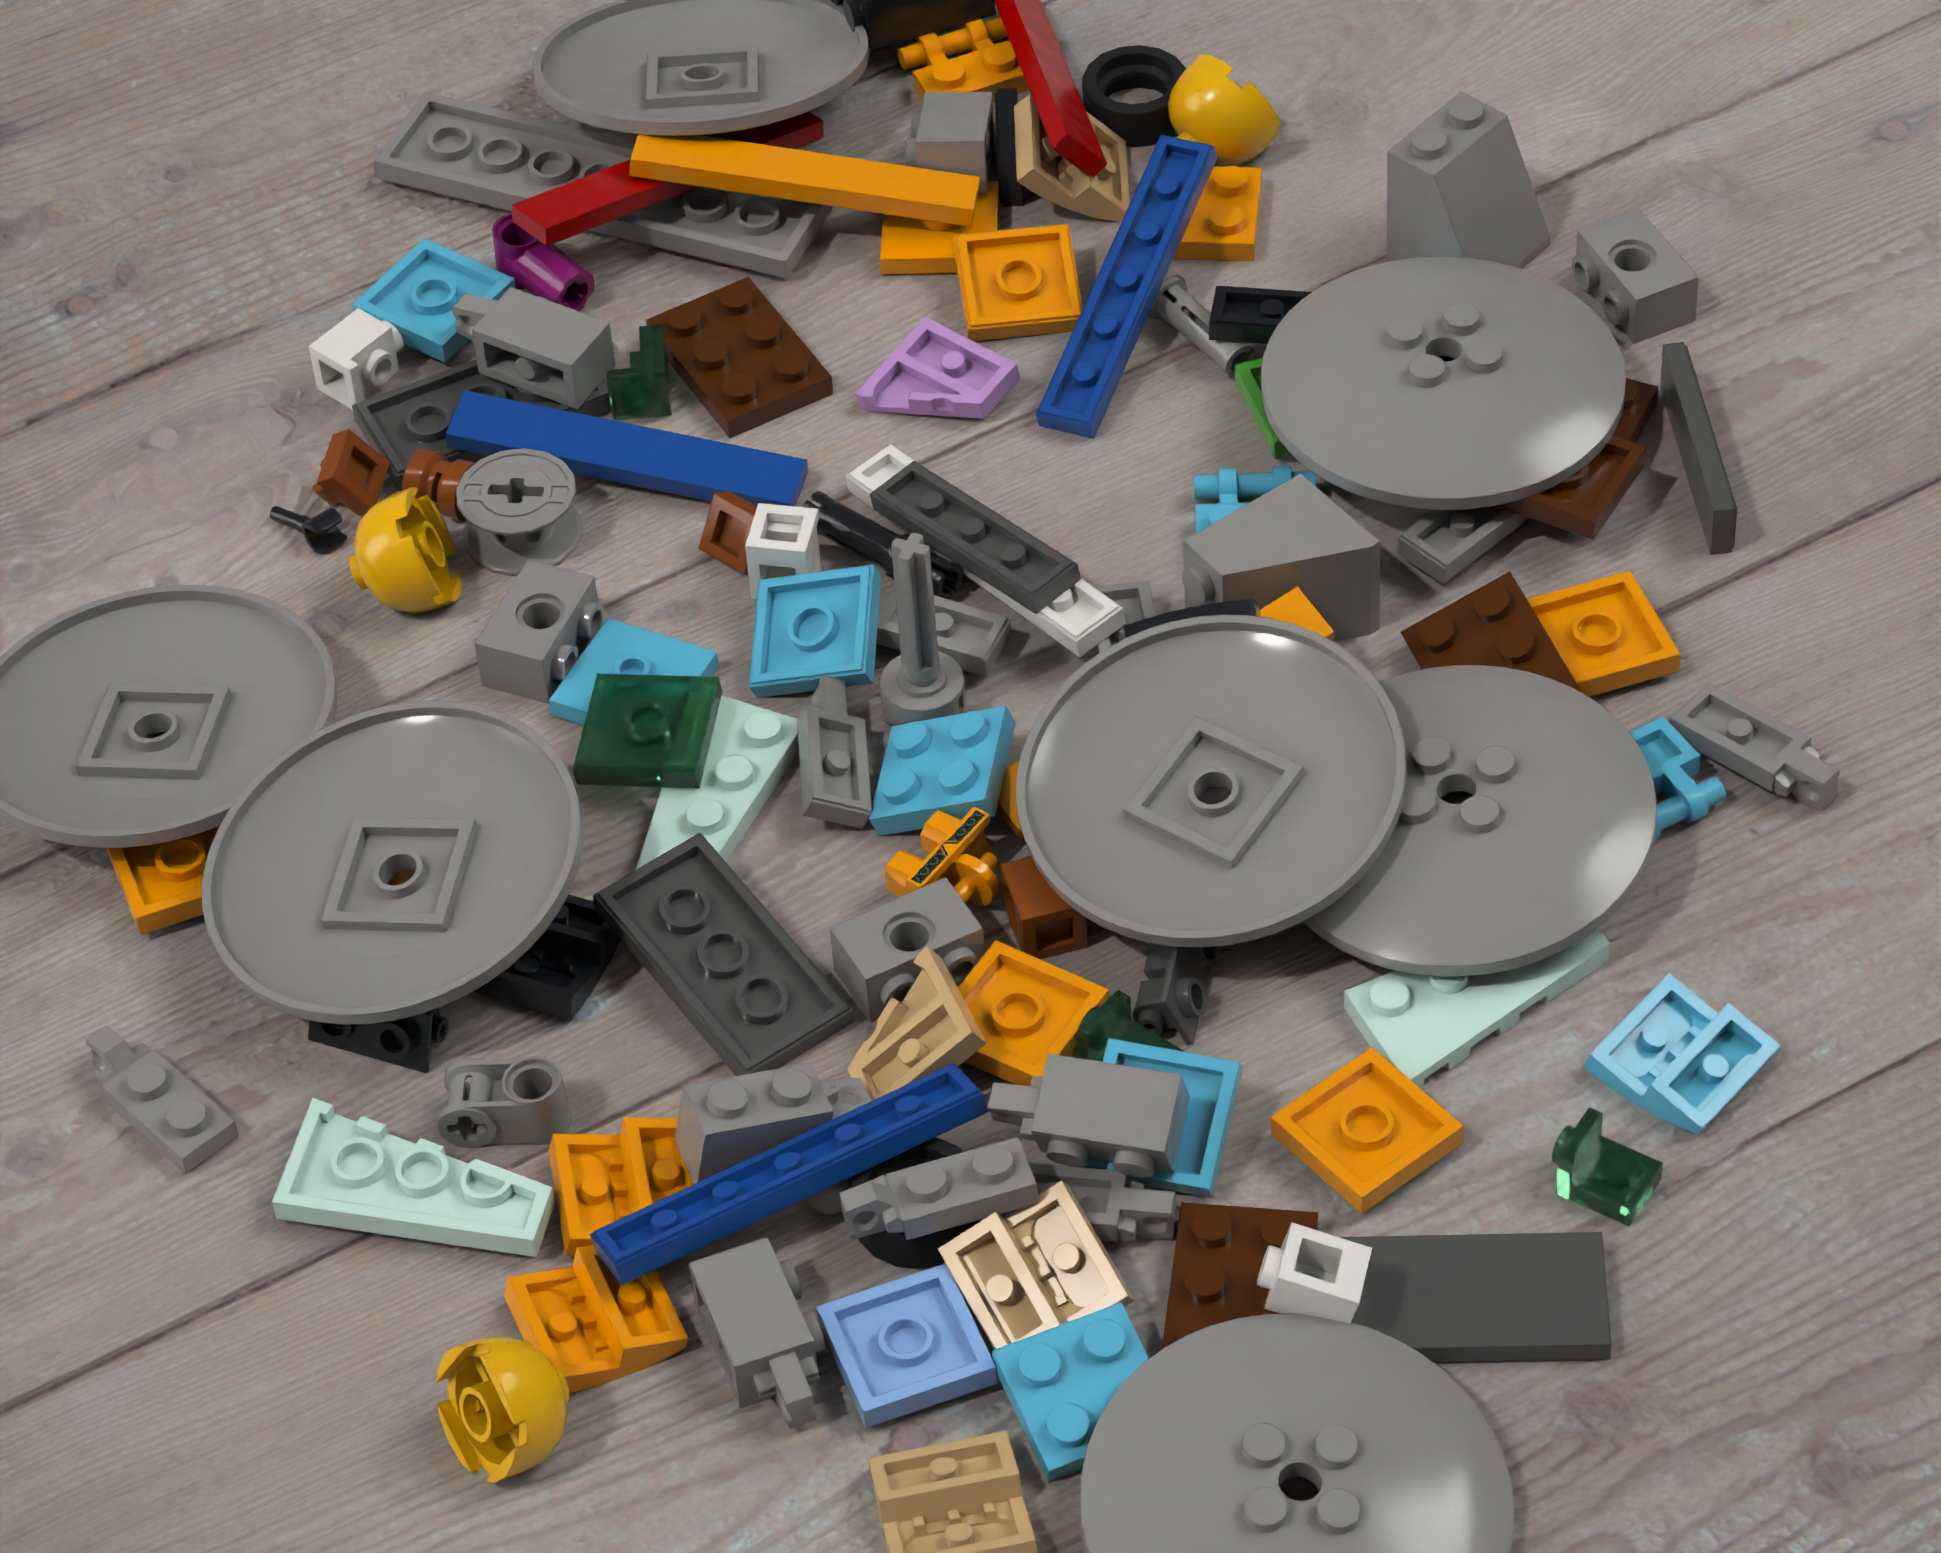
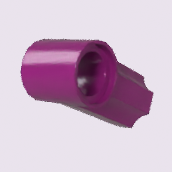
M512 213L501 216L492 228L496 270L513 277L516 289H526L532 295L546 298L551 302L577 311L582 310L588 297L594 292L593 276L554 244L545 246L514 224Z

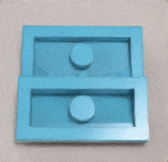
M1668 973L1589 1055L1583 1067L1618 1094L1656 1117L1699 1135L1776 1054L1781 1045L1730 1003L1717 1013Z

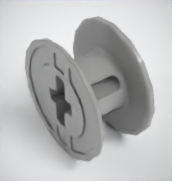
M522 448L500 451L480 459L463 474L456 488L457 508L467 521L463 529L464 548L474 563L492 573L518 576L528 559L557 566L576 550L582 537L581 516L572 505L576 496L575 475L567 464L548 452Z

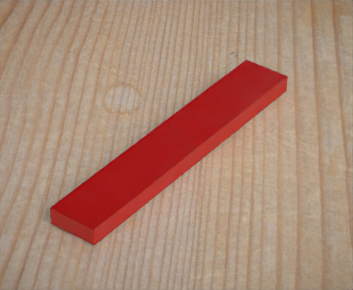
M995 0V5L1052 149L1087 176L1091 175L1094 178L1107 165V161L1041 0Z
M808 111L789 119L757 128L706 136L798 149L824 138L823 120ZM629 159L512 204V220L514 224L545 246H549L698 188V186L629 176Z

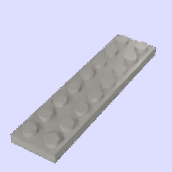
M424 92L376 157L374 165L378 179L512 211V204L629 160L635 142ZM698 187L590 229V231L788 279L833 206Z

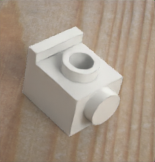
M357 308L309 345L317 389L353 410L352 405L364 401L369 393L387 382L392 375L399 371L396 353L404 347L403 338L399 331L388 321H380Z
M758 503L745 545L751 598L757 599L758 580L821 572L817 534L819 511L817 508Z
M1291 1222L1281 1248L1269 1245L1261 1264L1256 1285L1269 1289L1264 1309L1280 1314H1304L1350 1324L1360 1302L1372 1248Z

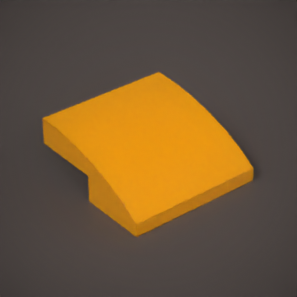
M624 1117L619 1135H552L548 1154L565 1256H575L577 1247L593 1245L590 1236L593 1231L694 1185L675 1143L678 1118Z
M594 1245L577 1247L571 1267L509 1276L507 1278L504 1298L523 1340L535 1346L550 1359L554 1367L561 1371L566 1379L569 1394L597 1387L646 1369L667 1359L687 1346L688 1336L656 1269L621 1285L597 1255Z

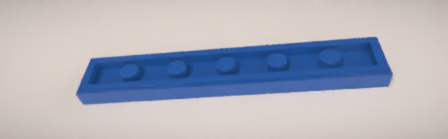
M1160 135L1036 412L1039 426L1092 439L1095 438L1161 288L1163 279L1168 272L1216 163L1217 154L1215 146Z
M466 390L463 392L446 432L447 448L487 456L504 450L522 448L545 451L563 460L572 473L707 501H712L715 493L730 491L755 506L758 503L796 506L808 474L807 459Z
M955 1064L945 1066L593 1231L590 1236L595 1251L620 1284L624 1285L988 1113L984 1094Z

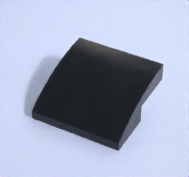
M568 894L556 917L533 946L510 967L473 992L572 1020L593 992L613 958L621 939L596 911L594 901Z

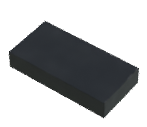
M1017 88L997 89V93H995L997 173L1000 203H1003V207L1023 206L1022 185L1017 182L1014 106L1018 104Z

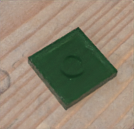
M597 673L572 770L576 784L700 789L722 696L719 677Z

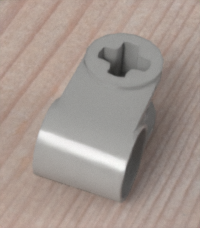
M532 1056L522 1059L489 1060L463 1058L450 1063L445 1070L444 1086L449 1094L447 1107L443 1108L439 1113L437 1130L441 1137L449 1143L470 1148L493 1144L543 1145L551 1142L553 1134H565L569 1130L572 1117L561 1071L555 1062L546 1057ZM468 1077L472 1078L471 1086L468 1082H465ZM471 1120L476 1124L474 1128L470 1127Z

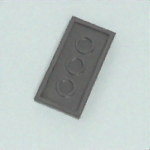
M477 359L352 405L354 420L370 446L390 461L387 473L399 492L402 491V481L409 460L420 448L441 452L447 461L450 462L464 459L476 463L480 459L487 457V455L447 448L446 432L464 390L600 417L617 410L615 395L605 380L599 384L578 409L480 374Z
M701 833L689 838L593 895L596 911L735 1076L778 1069L853 1023L854 1010Z
M1602 1232L1340 1237L1372 1248L1360 1302L1351 1322L1372 1328L1395 1338L1420 1352L1432 1362L1611 1359V1333Z

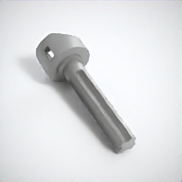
M911 533L907 540L895 538L891 545L901 655L892 659L881 674L880 692L884 721L892 725H900L966 713L965 679L962 668L951 656L938 651L930 546L924 545L923 535L918 533Z

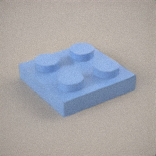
M946 1263L816 1306L821 1331L865 1428L997 1384L996 1366Z

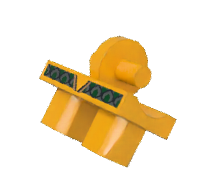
M974 806L963 819H959L937 810L924 823L920 833L921 849L930 854L923 860L905 850H899L885 866L886 889L901 897L946 877L964 903L969 901L978 906L989 905L1000 892L999 881L994 874L995 870L1000 866V862L993 855V849L989 845L984 832L985 827L990 823V814Z

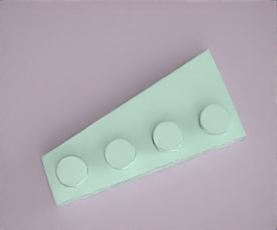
M694 687L636 869L698 833H701L727 862L799 752L798 719Z
M1597 928L1584 939L1550 957L1519 968L1492 974L1428 976L1393 971L1345 990L1344 1009L1369 1046L1374 1048L1420 1089H1423L1425 1078L1443 1066L1451 1070L1470 1056V1047L1494 1031L1500 1036L1519 1023L1520 1013L1537 1001L1548 1003L1608 962L1610 942L1602 931Z
M312 1098L272 1200L276 1219L537 1257L555 1201L551 1186L478 1159H474L468 1164L445 1155L444 1146L422 1138L415 1144L387 1133L385 1124L361 1116L358 1121L351 1120L335 1114L332 1104Z

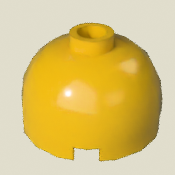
M1199 54L1172 88L1168 101L1171 125L1178 134L1177 138L1215 146L1217 154L1215 165L1238 166L1249 162L1260 154L1280 133L1277 130L1281 126L1280 118L1268 100L1251 82L1248 81L1243 87H1240L1227 78L1234 70L1231 66L1211 55Z
M414 486L386 497L368 510L359 521L354 539L355 554L349 558L353 578L362 590L369 588L372 595L390 609L408 613L430 611L453 603L461 596L462 589L461 571L449 577V566L446 557L457 554L447 525L428 495L415 498L418 488Z
M500 1335L479 1338L458 1345L444 1353L437 1369L436 1382L448 1379L447 1390L449 1400L437 1405L440 1421L449 1445L462 1465L471 1473L478 1472L482 1465L490 1475L485 1481L496 1483L516 1476L546 1460L558 1446L564 1433L567 1403L569 1400V1389L566 1379L561 1371L554 1367L550 1359L530 1342Z

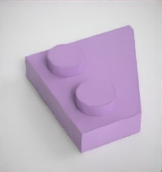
M924 317L856 391L855 395L859 408L867 412L984 419L1019 381L1020 375L1017 363Z

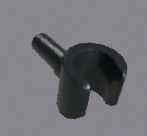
M274 506L270 511L269 515L272 520L302 533L315 553L321 554L348 539L347 535L337 528L336 525L342 522V517L332 507L312 518L306 515H299L279 506Z

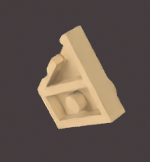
M928 946L918 953L913 962L922 971L901 1003L891 997L877 1020L874 1033L868 1040L863 1042L847 1068L851 1078H860L867 1094L871 1097L872 1101L950 1064H955L958 1067L986 1044L942 957Z

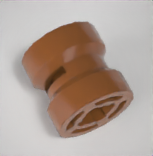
M420 448L411 457L405 469L402 490L414 486L418 488L415 495L416 499L428 495L444 516L465 521L466 519L457 508L456 488L463 474L475 462L464 459L450 462L447 461L441 452Z

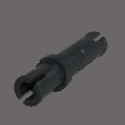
M821 491L811 495L813 501L821 504V508L808 500L805 501L803 507L817 508L819 511L818 533L883 567L884 571H886V576L894 580L892 542L895 538L907 540L910 534L899 535L835 501ZM930 551L933 594L950 599L952 594L944 589L943 585L957 592L962 583L963 569L957 563L950 562Z

